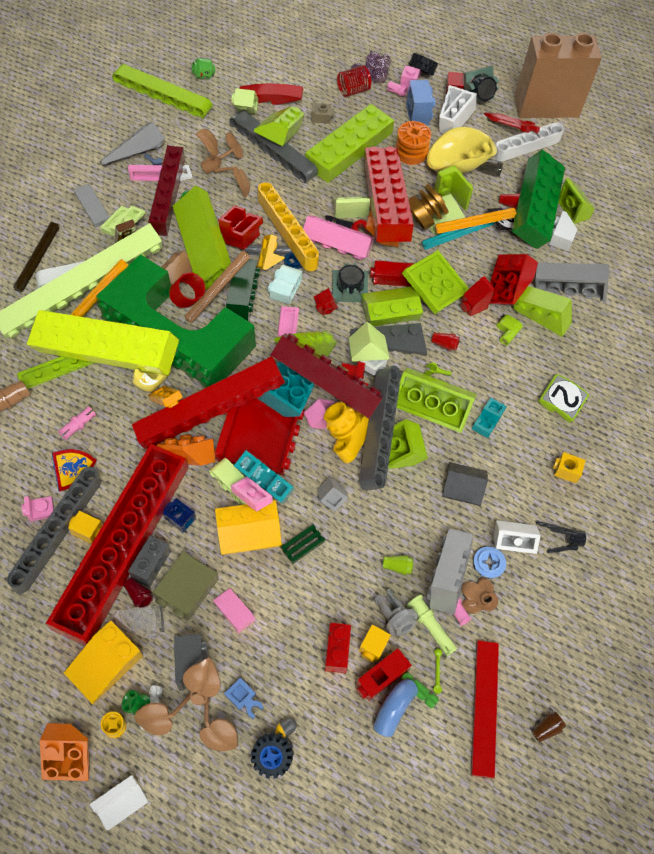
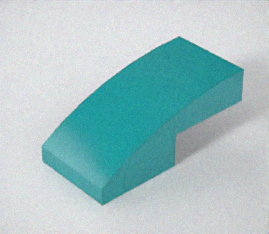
M490 398L474 423L472 430L489 438L507 406Z

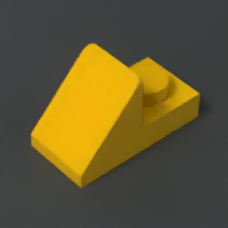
M270 234L263 238L257 267H260V271L267 270L285 259V257L273 254L277 248V236Z

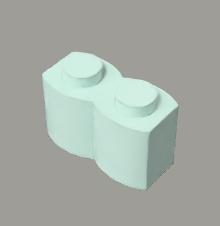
M282 265L280 269L276 270L275 279L273 282H270L268 292H270L271 299L290 304L302 281V271Z

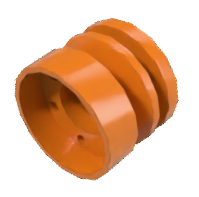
M408 121L399 127L395 148L398 149L401 162L417 165L425 161L431 139V131L427 125L417 121Z

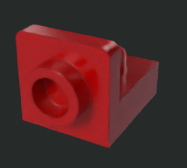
M329 288L313 297L317 304L316 309L322 316L330 314L338 308Z

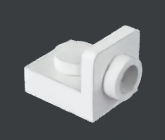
M387 360L360 361L366 363L365 371L372 375H376L377 370L386 368Z

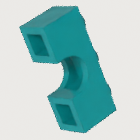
M247 450L234 465V467L282 504L286 502L295 490L291 484Z

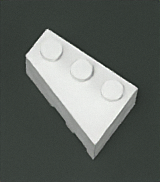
M451 85L448 86L445 103L439 117L440 133L444 134L448 130L463 126L476 110V93Z

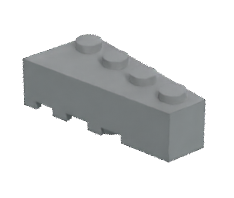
M538 263L536 288L554 293L564 291L565 294L575 296L576 294L585 295L586 299L591 300L592 297L601 298L600 301L606 302L610 265Z
M449 529L447 536H443L441 544L443 550L442 553L439 552L438 566L437 569H434L432 585L429 587L427 599L430 600V609L455 614L472 547L473 534Z

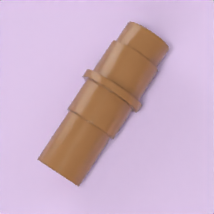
M22 380L3 389L0 388V412L7 408L11 409L13 405L31 395Z

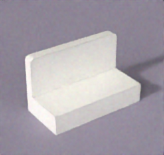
M131 775L93 801L90 806L94 813L98 814L105 829L110 830L147 804L148 800L136 779Z

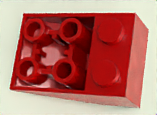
M498 254L490 281L494 292L489 304L514 305L534 279L538 262L528 254Z

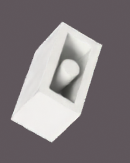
M496 520L493 540L496 549L537 554L540 533L536 525Z

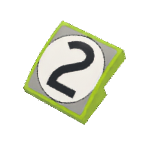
M555 374L538 399V402L550 412L556 411L570 423L576 418L589 394L569 379Z

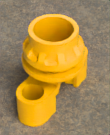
M337 402L325 411L324 420L332 437L337 439L333 446V451L343 463H350L356 458L366 440L369 418L358 411H354L352 407L346 406L345 403Z

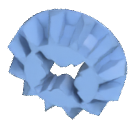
M483 547L474 556L475 571H478L481 577L485 576L491 579L499 577L505 571V556L494 547ZM489 556H490L491 562L496 563V564H493V565H492V567H491L490 570H489L488 564H484V563H483V562H486V561H487V559H488Z

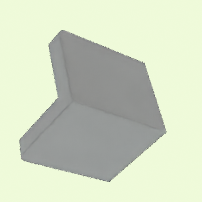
M331 476L317 489L320 502L334 512L348 499L345 487Z

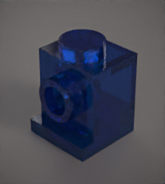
M177 498L173 502H169L163 510L164 519L180 530L181 533H184L196 520L195 512Z

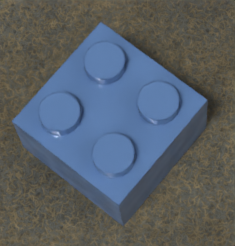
M410 80L406 100L409 120L421 122L427 126L430 124V120L433 119L432 108L435 107V98L432 97L433 89L429 85L428 80Z

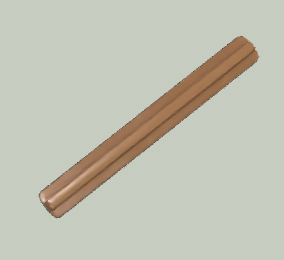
M242 251L186 313L185 318L189 322L193 323L250 259V256L245 251Z

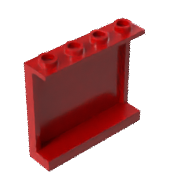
M253 398L242 406L228 410L215 450L216 461L226 458L235 465L247 450L276 474L284 476L285 470L290 469L291 459H289V455L294 453L296 442H293L294 436L298 437L300 425H298V422L303 420L305 409H303L300 416L284 417L258 398Z

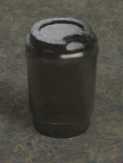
M489 159L480 165L477 171L498 177L501 175L503 163Z

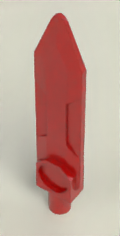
M484 113L492 121L518 128L526 133L531 131L539 133L540 127L535 126L534 122L528 120L523 121L500 113Z

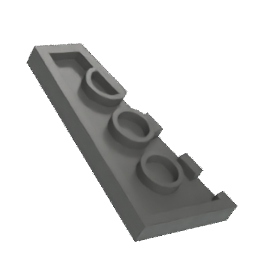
M421 323L375 327L385 336L389 352L398 351L405 354L415 353L427 356ZM359 328L350 329V335H353Z

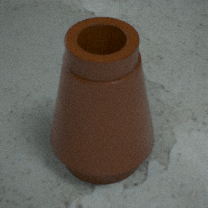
M553 712L552 714L548 713L531 732L540 743L562 733V729L566 725L558 713Z

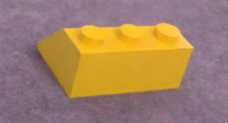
M272 500V503L258 511H255L247 504L215 509L221 555L282 546L276 500Z

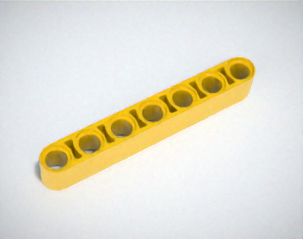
M267 182L259 184L258 202L302 267L307 271L317 270L319 251L274 187Z

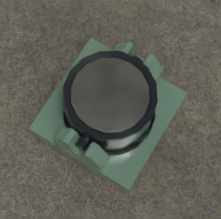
M493 66L463 73L464 90L477 94L476 103L494 98L496 91L499 89V86H497L499 80L494 76Z
M346 263L340 270H333V297L335 301L362 303L361 294L368 293V271H363L356 263L353 265Z

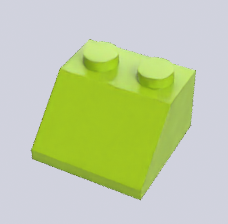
M566 178L560 192L559 205L567 212L574 224L590 219L595 209L593 204L587 199L576 183Z
M407 419L394 425L388 469L414 466L428 459L420 425Z

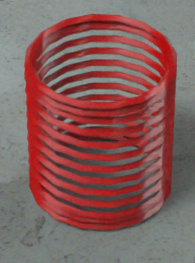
M362 65L339 72L337 75L338 88L340 92H344L343 88L345 91L347 89V95L344 94V97L370 90L372 81L368 68Z
M193 272L182 274L170 288V299L176 306L188 308L204 295L206 290L205 283L198 274ZM179 283L189 284L195 292V299L185 297L179 289Z

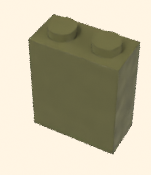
M183 552L153 591L156 599L155 602L162 608H166V606L173 610L172 613L177 618L190 620L219 580L218 573Z

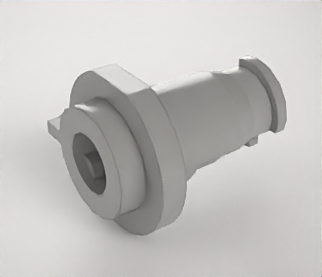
M387 589L388 596L386 598L395 610L392 611L380 594L376 596L375 603L380 606L382 613L389 621L386 626L389 634L392 636L405 635L416 625L418 614L414 609H405L399 599L393 595V591Z

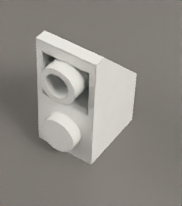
M563 211L561 217L557 216L554 222L556 229L553 228L549 244L569 251L577 228L567 212Z

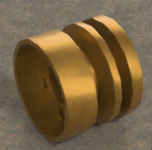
M429 184L424 186L427 194L423 190H419L422 199L419 200L414 195L408 199L412 216L425 231L435 224L432 218L433 215L438 219H442L439 210L444 215L449 213L441 195Z

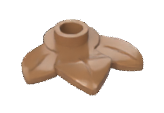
M482 577L478 584L471 581L462 584L461 590L466 597L462 602V606L467 613L476 614L482 610L490 612L496 609L498 597L494 593V586L490 580ZM490 598L491 601L487 603L484 599Z

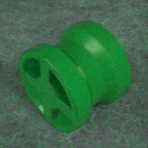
M130 690L123 697L122 710L135 715L138 709L150 703V697L146 694H139L138 691Z

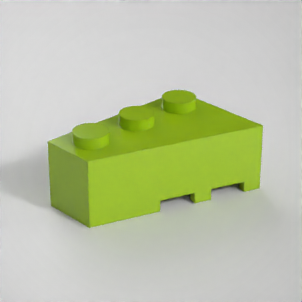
M528 286L513 305L514 310L563 337L572 324V299Z

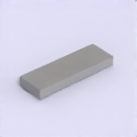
M87 184L74 189L76 197L94 227L103 225L110 217L91 186Z

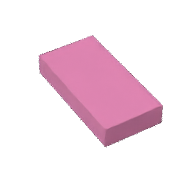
M129 165L130 180L158 181L162 165Z
M281 306L278 337L285 333L288 335L289 333L295 334L297 332L299 308Z

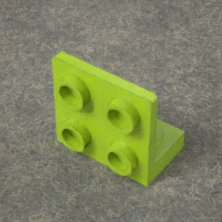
M455 165L438 172L434 189L441 197L450 193L460 206L467 210L473 191L472 184L466 180L462 172Z

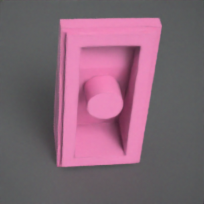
M230 588L213 600L238 634L255 621L254 615Z

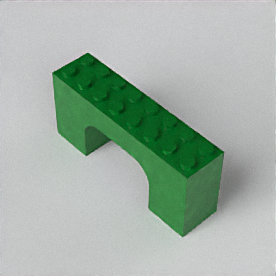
M140 254L96 295L102 319L104 321L170 331L179 339L172 366L184 371L189 378H195L205 388L227 378L256 347L254 325L224 307L208 325L201 329L187 330L180 327L156 311L170 297L171 283L168 271Z

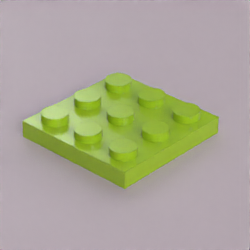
M439 250L405 269L402 273L435 315L462 298L463 294L469 290L468 286Z

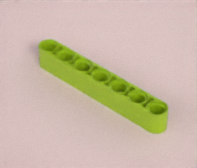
M121 64L112 75L115 83H120L129 89H135L134 91L141 94H147L148 97L153 99H159L161 102L173 105L182 111H188L189 114L196 117L200 116L202 117L201 119H204L213 107L211 101L206 97L125 64Z

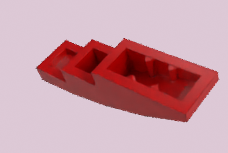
M263 83L239 87V89L255 91L258 103L271 101L272 105L302 100L303 86Z

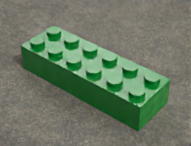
M543 149L528 159L512 229L513 233L536 249L551 241L565 167Z

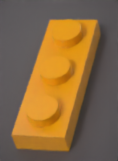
M162 386L148 394L152 402L164 407L168 406V408L175 406L179 403L178 400L183 398L179 390L167 386Z

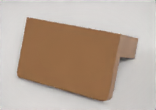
M184 250L175 252L161 266L168 271L171 286L182 274L192 272L188 255Z

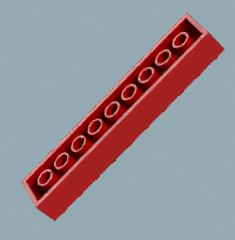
M153 444L149 445L45 624L51 631L84 646L99 631L130 575L128 570L150 535L154 532L188 470L185 457Z

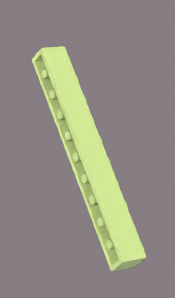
M149 223L1 310L0 331L6 339L18 336L21 330L33 327L38 310L53 312L57 309L65 308L68 302L73 299L78 300L84 296L83 293L89 290L92 291L120 259H123L129 265L140 254L144 257L151 253L156 254L161 250L162 240Z

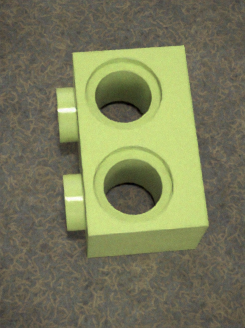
M236 88L235 93L232 94V103H234L237 112L245 110L249 114L256 115L258 106L256 92Z

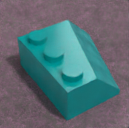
M279 361L277 366L285 383L277 389L265 392L258 399L284 417L300 416L315 384Z

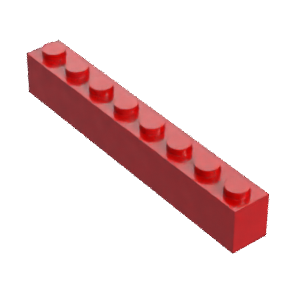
M271 356L180 400L173 407L163 408L132 423V427L138 443L146 450L150 444L157 446V444L164 442L165 439L175 438L176 435L188 432L199 424L207 423L218 415L226 414L228 410L234 407L242 406L253 398H259L265 392L279 388L285 381L274 358Z

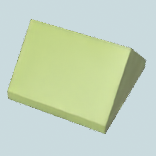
M366 196L333 198L335 217H368L370 198Z
M366 322L349 337L352 361L389 360L385 336L370 323Z

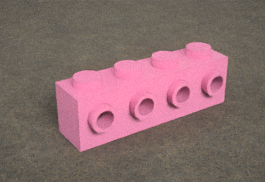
M313 215L307 216L303 228L313 243L317 241L322 243L321 246L325 248H337V251L343 254L351 253L354 258L360 260L369 256L375 238Z

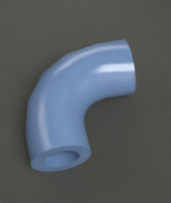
M400 680L386 698L373 724V728L378 734L385 737L394 735L404 712L418 693L417 686L412 680Z

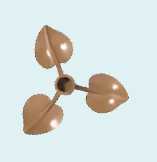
M209 129L198 131L195 135L203 142L211 154L206 160L201 162L205 173L233 170L244 198H246L250 192V181L242 169H238V167L220 168V159L231 152L234 153L237 159L243 157V149L236 137L231 132L226 133V141L231 149L218 157V142Z
M210 657L192 665L185 671L183 683L191 693L187 694L186 698L172 713L168 714L166 705L154 702L138 709L134 716L135 721L148 733L164 735L173 726L170 718H173L191 700L195 705L204 704V723L206 726L201 728L199 732L201 741L208 748L216 751H229L238 747L237 731L232 723L225 719H214L211 723L209 722L210 700L208 697H214L221 687L219 673Z

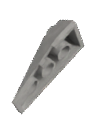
M154 122L146 123L131 135V139L129 138L122 142L119 148L112 150L99 162L106 164L152 148L157 149L163 145L162 141L165 138Z

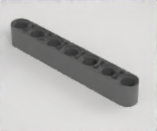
M241 110L229 119L230 125L235 127L240 134L248 137L249 141L257 144L258 148L268 153L276 162H280L281 166L288 171L290 170L299 180H303V183L308 182L318 174L315 164L288 143L281 146L255 133L254 129L261 123L245 110Z
M395 365L379 369L375 375L374 387L381 391L383 398L368 421L360 473V486L365 491L381 489L386 484L401 380L400 370Z
M86 467L79 473L8 574L7 583L16 593H25L30 589L69 532L68 527L71 518L76 516L79 511L82 512L100 487L101 479L95 468ZM95 477L92 481H87L88 478ZM83 493L81 497L75 498L77 494ZM72 510L69 514L64 515L65 511ZM60 526L59 530L52 532L54 527ZM48 543L46 548L40 549L43 544ZM31 561H36L33 566L28 567ZM24 579L21 584L15 585L17 580Z

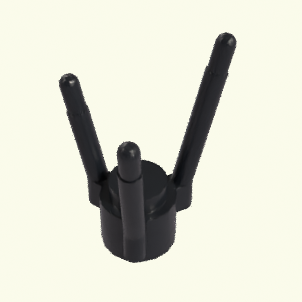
M536 521L537 525L550 528V531L566 534V543L570 544V546L548 549L547 553L568 550L577 551L578 546H585V531Z

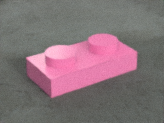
M248 477L231 485V491L255 511L272 503V496Z

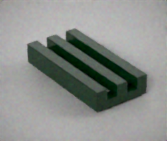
M313 524L282 545L281 550L290 562L294 564L323 544L326 539L321 536L319 530H316ZM313 532L311 536L300 542L298 545H296L289 551L287 550L292 545H294L295 543L303 539L305 536ZM315 538L319 539L296 556H291Z

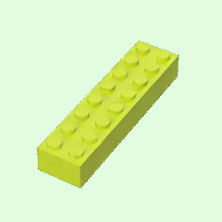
M38 310L27 345L41 353L134 370L137 368L139 371L168 376L179 339L170 331Z

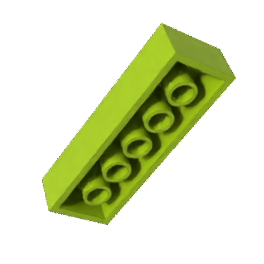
M369 104L305 152V157L315 164L318 169L317 175L329 183L363 157L365 148L376 147L393 133L394 119L374 105Z

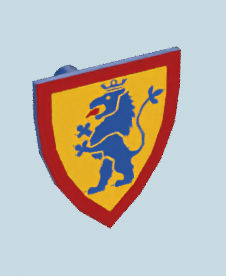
M65 449L52 452L58 491L69 489L79 473L86 467H94L97 460L81 450Z

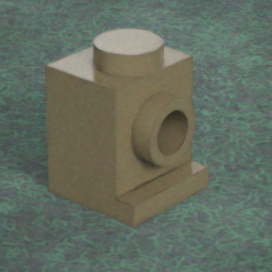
M313 100L311 123L330 124V119L334 118V108H331V104L316 103V100Z

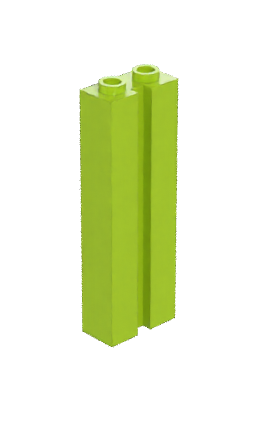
M195 185L173 205V209L192 271L203 279L205 289L208 290L231 264V260L208 192Z

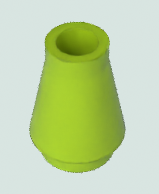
M409 555L385 556L383 569H388L405 576L407 574L412 575L414 558H409Z

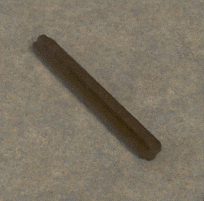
M50 222L16 280L13 286L15 291H24L59 230L57 223Z

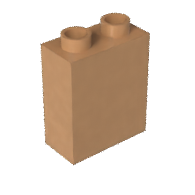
M547 33L544 36L531 37L514 95L519 118L580 117L602 59L595 36L588 33H579L576 36H560L556 33Z

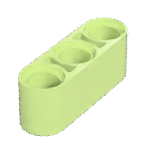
M223 458L209 470V473L218 480V483L225 491L228 490L231 493L230 496L238 504L244 505L246 503L231 491V485L242 480L245 476L228 459Z

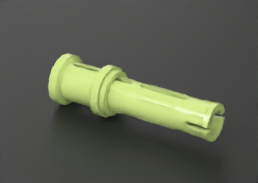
M422 594L406 605L408 608L416 611L418 614L417 621L426 626L446 656H449L458 649L433 616V609H429L423 601Z

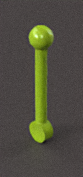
M437 648L434 650L436 656V678L433 692L440 694L442 692L440 686V656L442 655V650Z

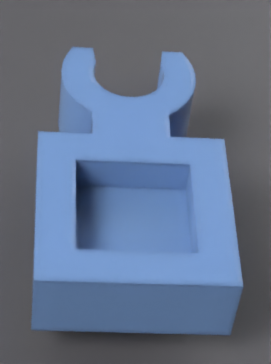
M241 678L224 693L239 711L245 707L247 715L253 720L255 715L251 712V709L253 707H258L261 711L264 709L261 702L252 700L256 693Z

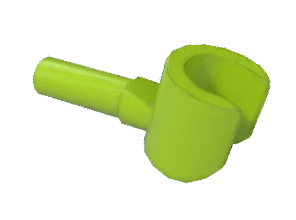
M433 362L425 366L431 369L425 371V374L428 376L434 373L448 376L452 374L451 371L438 368L437 364Z

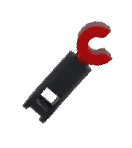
M325 215L327 221H334L336 224L356 231L363 228L366 233H369L366 229L367 222L363 219L353 222Z

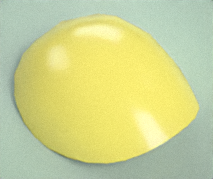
M457 127L448 130L434 142L427 155V164L437 173L455 165L464 174L491 159L497 153V149L492 139L485 133L469 127Z

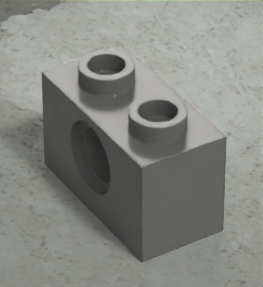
M150 535L128 570L131 578L150 587L171 553L169 544Z

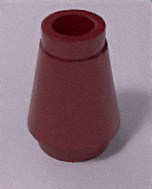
M130 578L124 583L123 586L135 607L143 609L152 602V592L134 578Z

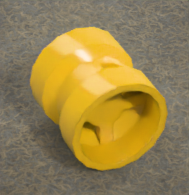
M109 712L101 719V729L108 737L116 739L125 733L127 725L121 714Z

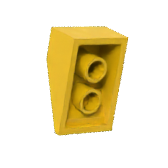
M109 621L92 637L65 670L64 674L93 705L143 655L112 621Z

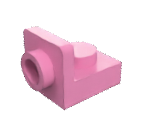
M29 496L24 497L25 504L21 505L23 515L27 516L30 522L46 519L54 510L52 496L30 500Z

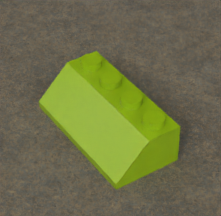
M406 368L400 380L397 408L462 433L477 394Z

